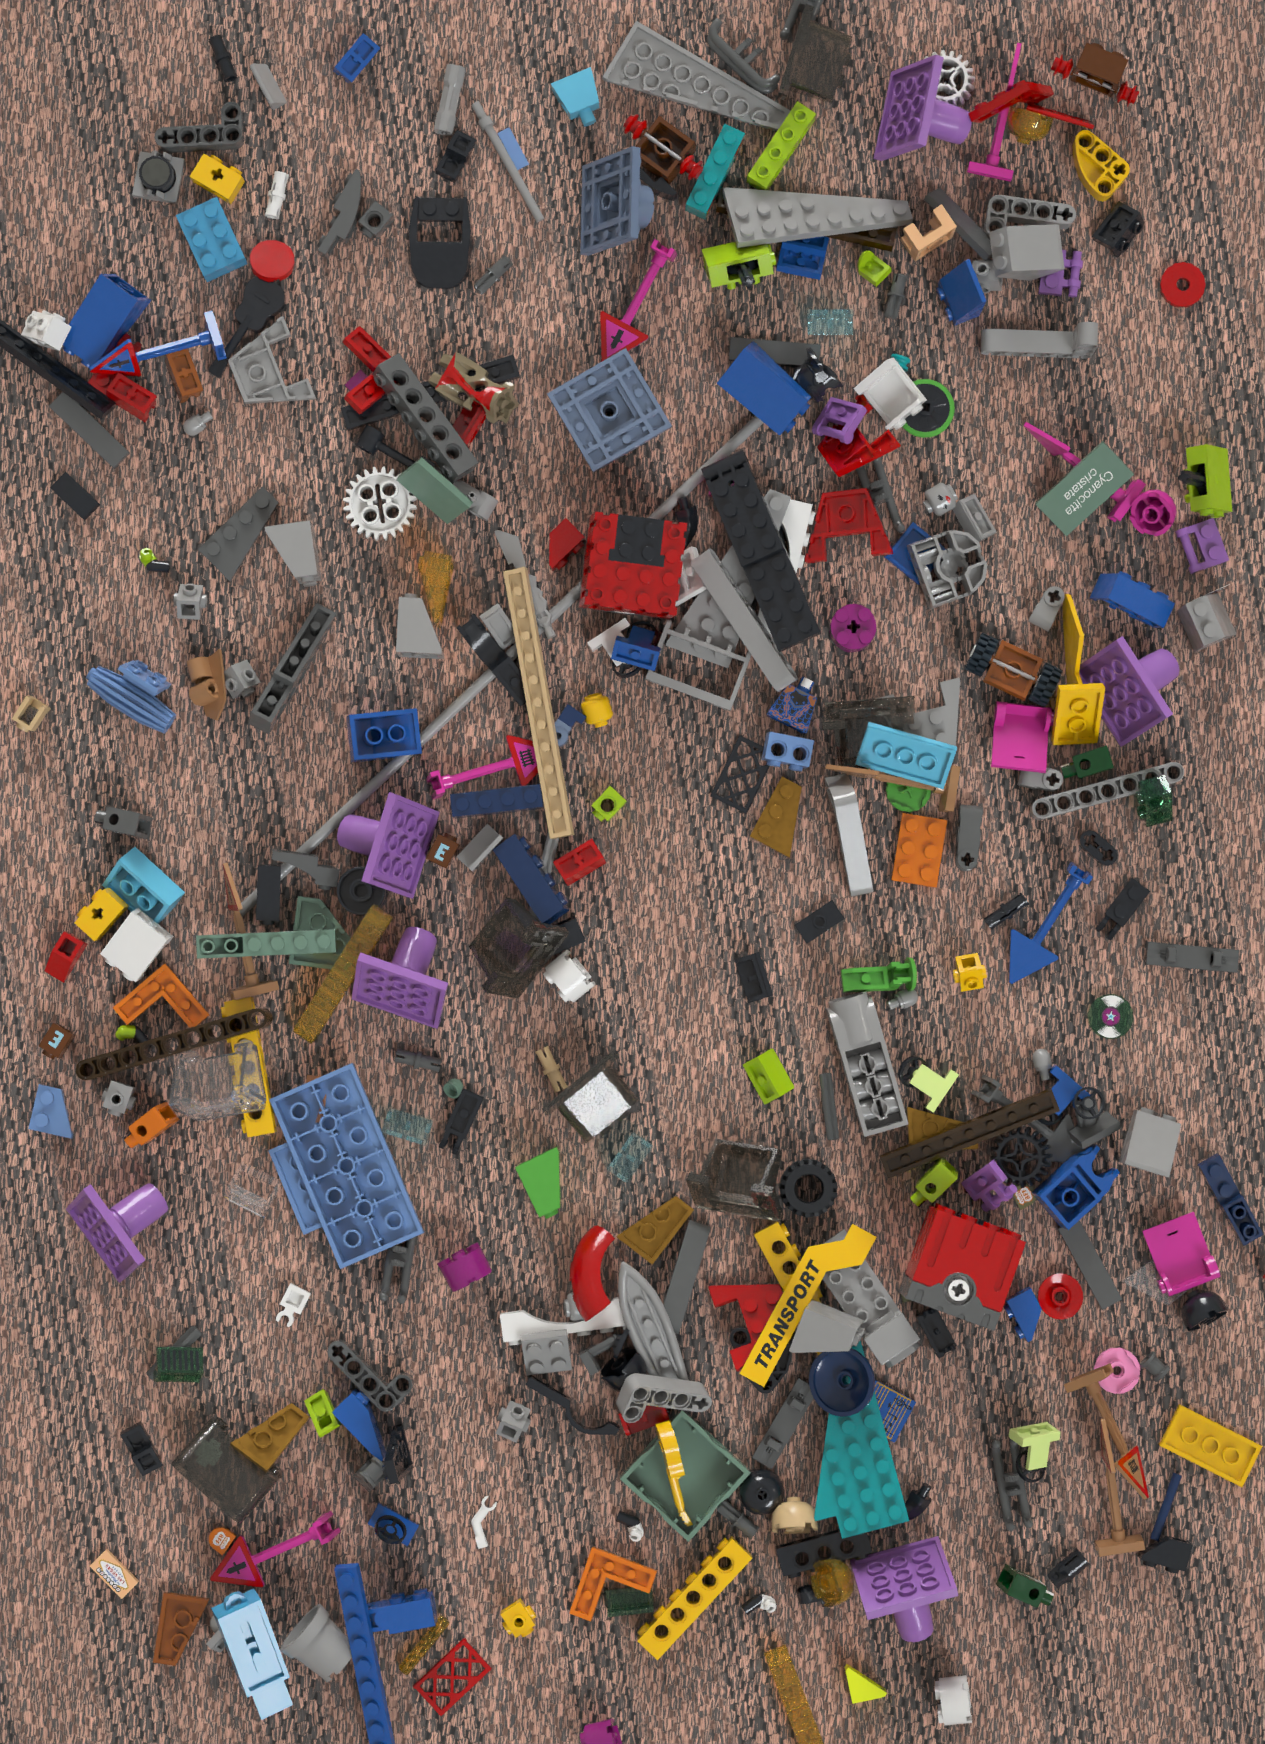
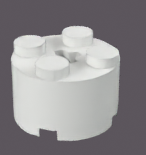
M565 950L545 967L546 972L543 975L550 984L555 983L560 989L557 992L565 1002H575L596 984L594 981L589 982L591 978L589 972L576 957L571 959L568 956L571 954L569 950Z
M967 1675L939 1678V1681H935L936 1700H941V1704H938L937 1709L939 1723H944V1726L972 1723Z

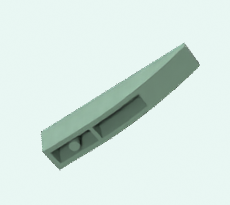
M336 929L197 935V959L337 952Z

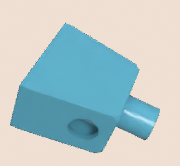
M591 67L551 83L553 94L570 120L580 116L584 127L596 122L592 111L599 109V99Z

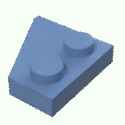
M39 1084L28 1129L72 1139L73 1132L70 1127L63 1090Z

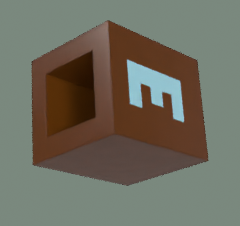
M445 833L444 836L438 834L426 859L448 870L460 846L456 843L457 838L448 833Z
M53 1023L39 1044V1047L44 1049L42 1051L44 1055L53 1060L55 1057L62 1058L76 1034L58 1023Z

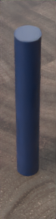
M1173 1472L1150 1536L1151 1539L1156 1541L1160 1539L1182 1475Z

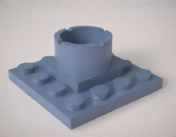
M632 146L582 166L580 255L589 256L638 239L639 231L646 228L650 223L654 213V194L649 186L641 185L639 147Z
M626 348L547 393L548 398L593 473L672 428L671 423ZM613 412L614 415L606 416V413Z

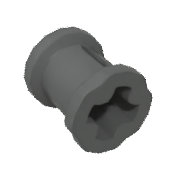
M1154 1351L1149 1353L1140 1363L1141 1368H1145L1154 1376L1153 1380L1155 1382L1161 1380L1170 1370L1168 1365H1164L1156 1357Z

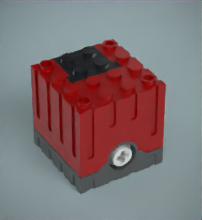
M595 511L588 518L587 523L588 531L586 533L585 555L582 565L583 573L577 608L650 618L656 617L666 620L676 616L677 607H675V604L679 598L680 584H678V579L681 578L683 561H681V556L684 554L686 538L683 537L684 532L687 531V523L679 522L672 524L673 521L613 513L603 515V512Z
M936 1203L935 1207L929 1205L898 1292L906 1299L995 1331L1000 1312L1004 1306L1026 1242L1021 1240L1022 1235L1009 1229L1000 1228L981 1219L977 1223L978 1219L960 1211H957L955 1215L956 1211Z

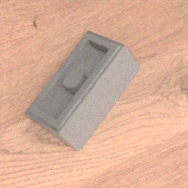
M251 64L252 74L270 108L275 110L285 105L287 101L268 65Z
M975 493L956 502V507L952 510L965 532L971 534L979 542L997 533Z

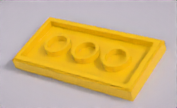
M1180 1404L1159 1443V1446L1240 1487H1243L1263 1447Z

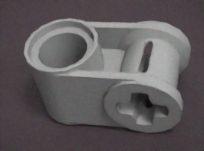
M1057 586L1048 588L1035 606L1028 622L1048 632L1064 601L1063 590ZM1053 592L1057 593L1056 598L1059 599V601L1055 600L1052 603L1050 602V597L1048 596V594L1051 595Z
M1046 768V773L1020 770L1017 785L1030 789L1054 792L1062 785L1063 776L1059 771ZM1051 775H1054L1055 780L1058 781L1053 786H1050V782L1046 780Z

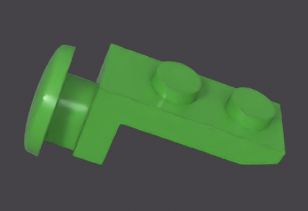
M906 957L904 964L891 962L888 966L842 969L843 993L897 990L902 984H905L908 991H913L917 984L915 961L911 957Z

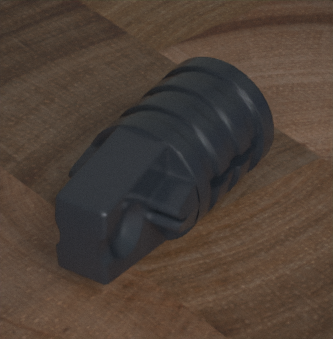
M1076 1548L1061 1560L1047 1576L1058 1588L1073 1579L1090 1564Z

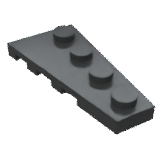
M262 486L198 550L231 582L251 547L255 544L259 534L276 510L279 502Z

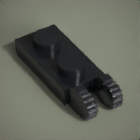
M1131 878L1105 911L1104 917L1095 927V930L1100 932L1106 926L1109 919L1114 921L1116 925L1108 932L1106 937L1111 941L1120 928L1124 927L1150 891L1134 878Z
M465 1088L462 1089L444 1129L445 1133L439 1148L444 1149L446 1147L448 1138L452 1133L459 1136L452 1148V1154L457 1155L463 1139H466L484 1097Z

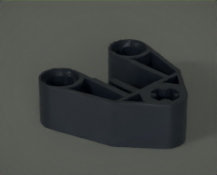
M735 1326L730 1331L729 1337L733 1349L751 1343L749 1332L744 1326ZM737 1331L746 1333L744 1342L737 1343L734 1341L733 1336ZM796 1331L793 1332L791 1339L768 1379L771 1381V1384H767L768 1387L763 1388V1386L748 1379L759 1392L765 1394L772 1392L787 1373L792 1357V1352L789 1349Z

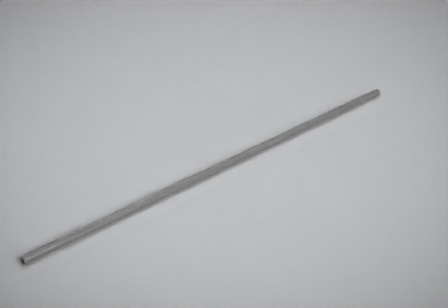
M754 416L647 518L662 520L679 504L678 498L687 496L705 479L701 471L702 468L729 456L764 422ZM580 582L549 610L552 615L551 624L580 598ZM537 623L538 632L540 636L544 632V630ZM516 643L505 652L512 661L518 656ZM489 668L420 733L421 747L495 678V675ZM413 755L393 758L295 852L310 854L340 825L345 816L351 815ZM283 863L281 865V880L295 866ZM257 888L241 902L243 909L239 910L242 917L257 904Z

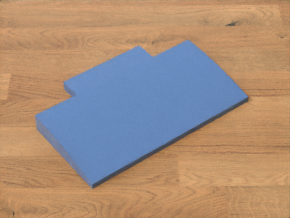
M353 1063L269 1099L287 1142L268 1151L303 1235L323 1227L340 1269L425 1233ZM326 1094V1103L324 1107L322 1100ZM318 1112L324 1115L319 1123L316 1122Z

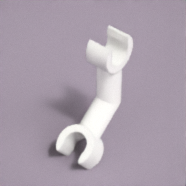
M488 1496L483 1498L482 1506L471 1520L478 1549L488 1546L481 1522L487 1513L495 1509L497 1502H495L492 1507H487L485 1501Z

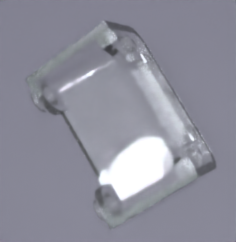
M241 1040L234 1045V1053L203 1058L195 1051H187L184 1054L175 1055L169 1107L198 1121L265 1109L266 1094L257 1046L250 1040Z

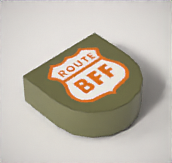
M1020 1184L1017 1185V1192L1013 1194V1199L1019 1210H1022L1034 1203L1036 1198L1031 1192L1035 1189L1026 1184L1025 1188H1021Z

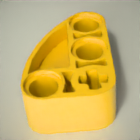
M1082 130L1076 135L1072 146L1078 177L1086 190L1096 200L1101 202L1107 201L1127 178L1130 171L1129 164L1091 131ZM1078 140H1087L1089 142V146L1082 147L1079 144ZM1103 154L1106 157V161H1098L1095 155ZM1120 169L1122 173L1116 175L1114 172ZM1105 185L1109 192H1100L1098 186Z

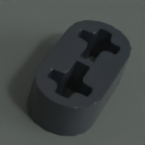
M1088 830L1080 835V847L1099 864L1109 866L1116 862L1117 850L1098 833ZM1085 835L1087 837L1094 836L1093 842L1097 845V848L1091 844L1088 846L1084 844L1086 842L1084 839ZM1100 848L1105 852L1110 850L1112 852L1110 854L1112 860L1107 859L1103 861V854L1098 850Z

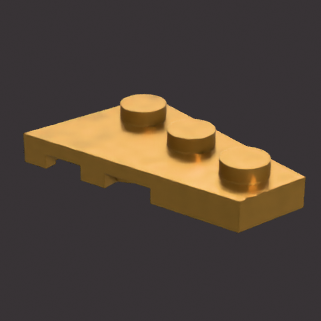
M781 777L749 837L790 858L802 787Z
M906 1107L908 1144L963 1123ZM978 1143L962 1150L978 1149Z
M674 1196L616 1237L649 1263L653 1264L694 1209L677 1196Z
M291 1403L269 1417L262 1424L249 1430L248 1433L239 1439L237 1438L231 1442L230 1446L267 1473L306 1424L310 1416Z

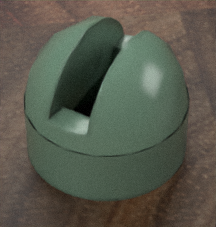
M456 1078L450 1079L443 1086L445 1094L453 1099L458 1098L464 1088L463 1082Z

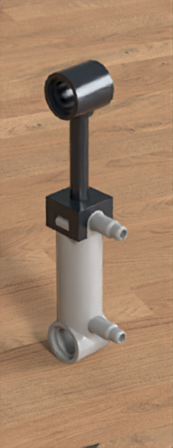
M369 425L364 427L355 443L358 448L372 456L379 450L408 468L416 462L383 443L385 435ZM421 456L433 468H435L440 474H442L440 467L436 466V464L430 461L429 459ZM460 479L454 482L453 485L473 502L467 510L480 519L488 521L499 501Z

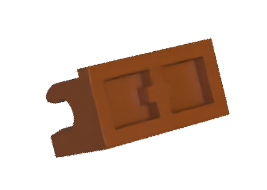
M188 348L167 354L165 364L180 404L186 402L192 396H195V398L199 397L203 387Z

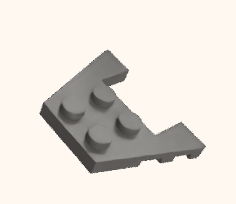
M283 316L279 317L273 325L261 332V335L251 343L249 342L228 360L245 404L316 399L308 378L285 386L270 345L291 337Z
M960 677L939 683L945 706L900 717L894 694L873 699L874 704L890 728L956 746Z

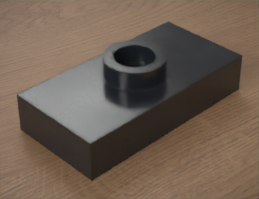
M831 900L794 926L807 944L845 918L833 900Z

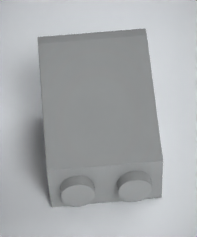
M1059 225L1006 226L989 232L995 277L1032 281L1065 269Z
M310 520L265 527V532L299 584L309 587L317 585V581H322L315 529Z
M1219 593L1200 597L1185 604L1176 611L1194 652L1237 635Z
M405 594L404 597H399L396 653L398 656L444 659V652L423 599L418 598L417 594Z
M1141 1107L1140 1111L1134 1110L1118 1162L1169 1178L1181 1124L1177 1123L1176 1118L1166 1114H1163L1162 1118L1155 1116V1111Z
M812 1299L804 1309L789 1351L792 1353L850 1351L852 1346H857L862 1339L865 1328H862L864 1320Z

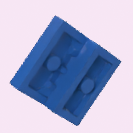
M822 236L782 242L776 271L820 280L829 238Z

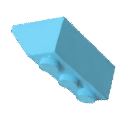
M136 847L132 848L117 861L102 884L103 887L111 888L129 905L128 910L133 911L139 908L158 924L170 913L185 894L177 884Z

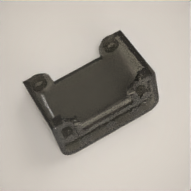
M212 1416L171 1464L228 1516L241 1524L281 1478L278 1474L280 1470L273 1464L266 1473L230 1446L234 1439L228 1434L226 1429L228 1425L221 1418L217 1417L215 1419Z

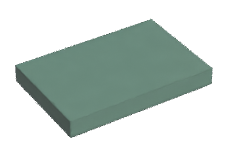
M422 457L396 479L446 524L470 508L473 503Z

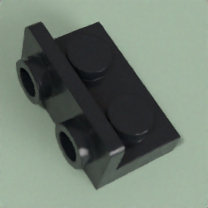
M1118 201L1092 235V238L1095 242L1112 250L1113 255L1119 258L1122 253L1127 251L1133 238L1142 231L1144 220L1139 211Z

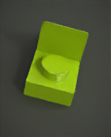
M324 1389L304 1400L320 1438L341 1425V1422L332 1413L334 1407L328 1393Z

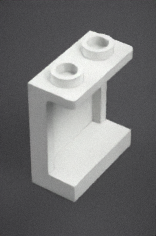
M894 357L884 361L854 388L858 395L864 394L886 422L885 428L887 430L893 428L895 430L900 429L907 423L905 418L910 414L914 416L923 409L922 404L927 400Z
M137 908L131 911L100 954L105 957L106 963L120 969L126 979L137 982L144 977V972L162 948L169 944L174 936Z

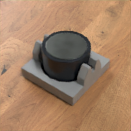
M156 150L151 153L140 151L132 196L178 204L185 159L172 157V155L166 152L161 154Z

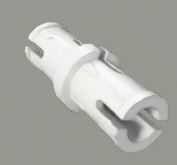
M274 172L271 190L268 191L269 200L265 216L268 218L279 219L281 206L286 198L285 188L289 175L284 172Z

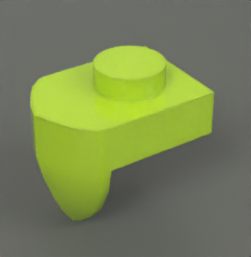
M871 251L861 253L857 264L858 273L877 287L892 272L891 267Z

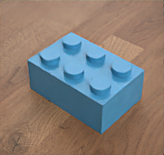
M217 197L176 215L206 282L248 264Z

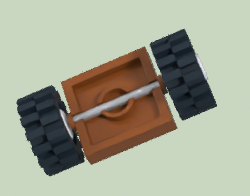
M982 632L971 651L965 670L981 677L989 663L990 667L983 680L984 683L1023 701L1026 699L1033 684L1034 686L1028 700L1045 707L1057 687L1063 670L1045 663L1039 676H1036L1043 662L1042 658L1004 640L1001 641L994 656L993 653L999 640Z

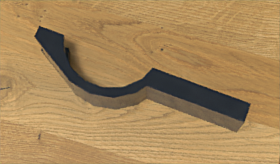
M474 613L471 614L470 617L472 619L462 627L458 625L456 629L521 707L526 703L520 669L496 643Z
M532 1375L528 1378L525 1385L564 1407L570 1424L578 1431L588 1435H617L620 1427L610 1421L603 1426L595 1428L580 1424L572 1415L570 1408L571 1398Z

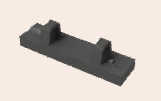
M1147 942L1145 965L1238 973L1239 950ZM1211 953L1213 954L1212 964H1210Z
M798 1377L752 1455L753 1459L770 1469L775 1465L813 1400L809 1383Z

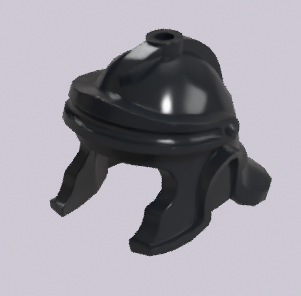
M809 347L806 348L807 360L805 359L804 363L794 371L792 378L811 396L810 400H813L814 403L824 401L822 396L825 395L826 389L842 388L843 384L837 379L838 376L831 368L821 364L815 352Z

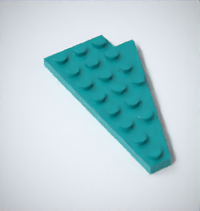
M859 1341L857 1346H852V1349L857 1350L865 1357L862 1343ZM846 1376V1382L850 1383V1377ZM875 1392L869 1404L859 1413L845 1417L828 1414L814 1519L819 1521L836 1516L842 1539L909 1521Z

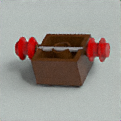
M1086 43L1076 68L1073 67V59L1065 61L1062 54L1060 58H1055L1050 69L1055 71L1053 76L1060 73L1062 74V80H1064L1070 74L1072 76L1071 81L1109 97L1117 93V103L1125 100L1127 107L1129 103H1135L1139 91L1135 90L1137 85L1130 88L1128 87V81L1122 83L1120 88L1118 85L1128 59L1124 58V55L1119 52L1113 51L1111 53L1104 50L1097 43Z
M638 114L627 118L623 126L625 127L624 133H633V140L642 137L635 146L640 148L642 167L657 178L662 176L669 185L679 172L680 174L688 173V180L692 178L697 179L703 171V162L699 161L696 163L694 161L693 154L696 152L695 141L660 116L648 130L647 121H638Z

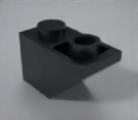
M1165 1536L1146 1547L1145 1550L1139 1551L1138 1557L1143 1560L1142 1564L1154 1568H1156L1157 1564L1166 1566V1571L1178 1574L1179 1570L1186 1572L1193 1545L1189 1541Z

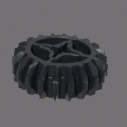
M1021 1126L1016 1129V1132L1014 1129L1008 1131L1009 1135L1006 1132L1000 1134L1003 1140L999 1138L994 1140L999 1147H991V1151L996 1152L997 1155L990 1156V1160H997V1165L1007 1177L1004 1183L1012 1179L1011 1184L1016 1186L1019 1181L1020 1187L1025 1188L1026 1181L1030 1187L1035 1185L1034 1179L1037 1182H1041L1042 1177L1040 1174L1045 1176L1048 1174V1171L1043 1167L1052 1166V1163L1046 1161V1158H1052L1053 1154H1046L1045 1152L1051 1146L1050 1144L1045 1146L1042 1144L1046 1137L1043 1136L1038 1139L1037 1137L1040 1133L1038 1130L1034 1131L1031 1135V1127L1029 1126L1026 1127L1024 1133ZM1017 1138L1014 1152L1004 1154L1008 1143ZM1024 1139L1030 1141L1036 1147L1038 1153L1029 1151ZM1022 1151V1154L1031 1157H1028L1022 1160V1162H1020V1159L1018 1160L1017 1157L1013 1156L1020 1154ZM1038 1160L1036 1169L1031 1174L1026 1175L1029 1161ZM1005 1161L1014 1163L1016 1170L1019 1171V1175L1012 1172L1007 1167Z

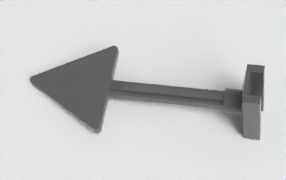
M984 1074L981 1079L986 1083L983 1084L980 1092L971 1091L972 1095L987 1103L992 1101L993 1103L1000 1104L1002 1107L1013 1103L1003 1096V1092L999 1090L1002 1084ZM1069 1114L1064 1115L1054 1131L1038 1120L1027 1124L1047 1138L1043 1146L1050 1144L1051 1148L1045 1150L1046 1154H1053V1157L1046 1158V1161L1065 1162L1073 1154L1085 1150L1070 1139L1069 1131L1074 1129L1075 1126Z

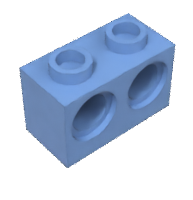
M768 732L766 733L761 760L767 761L769 766L780 767V764L789 765L790 770L802 772L803 768L806 769L810 766L814 740ZM773 744L781 747L780 756L772 754L771 747ZM796 748L803 752V759L801 761L796 760L793 756Z

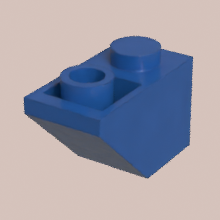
M1027 1287L1006 1298L1005 1302L1007 1305L1003 1307L1008 1317L1015 1319L1017 1326L1014 1329L1018 1337L1030 1342L1033 1339L1042 1308L1032 1289Z

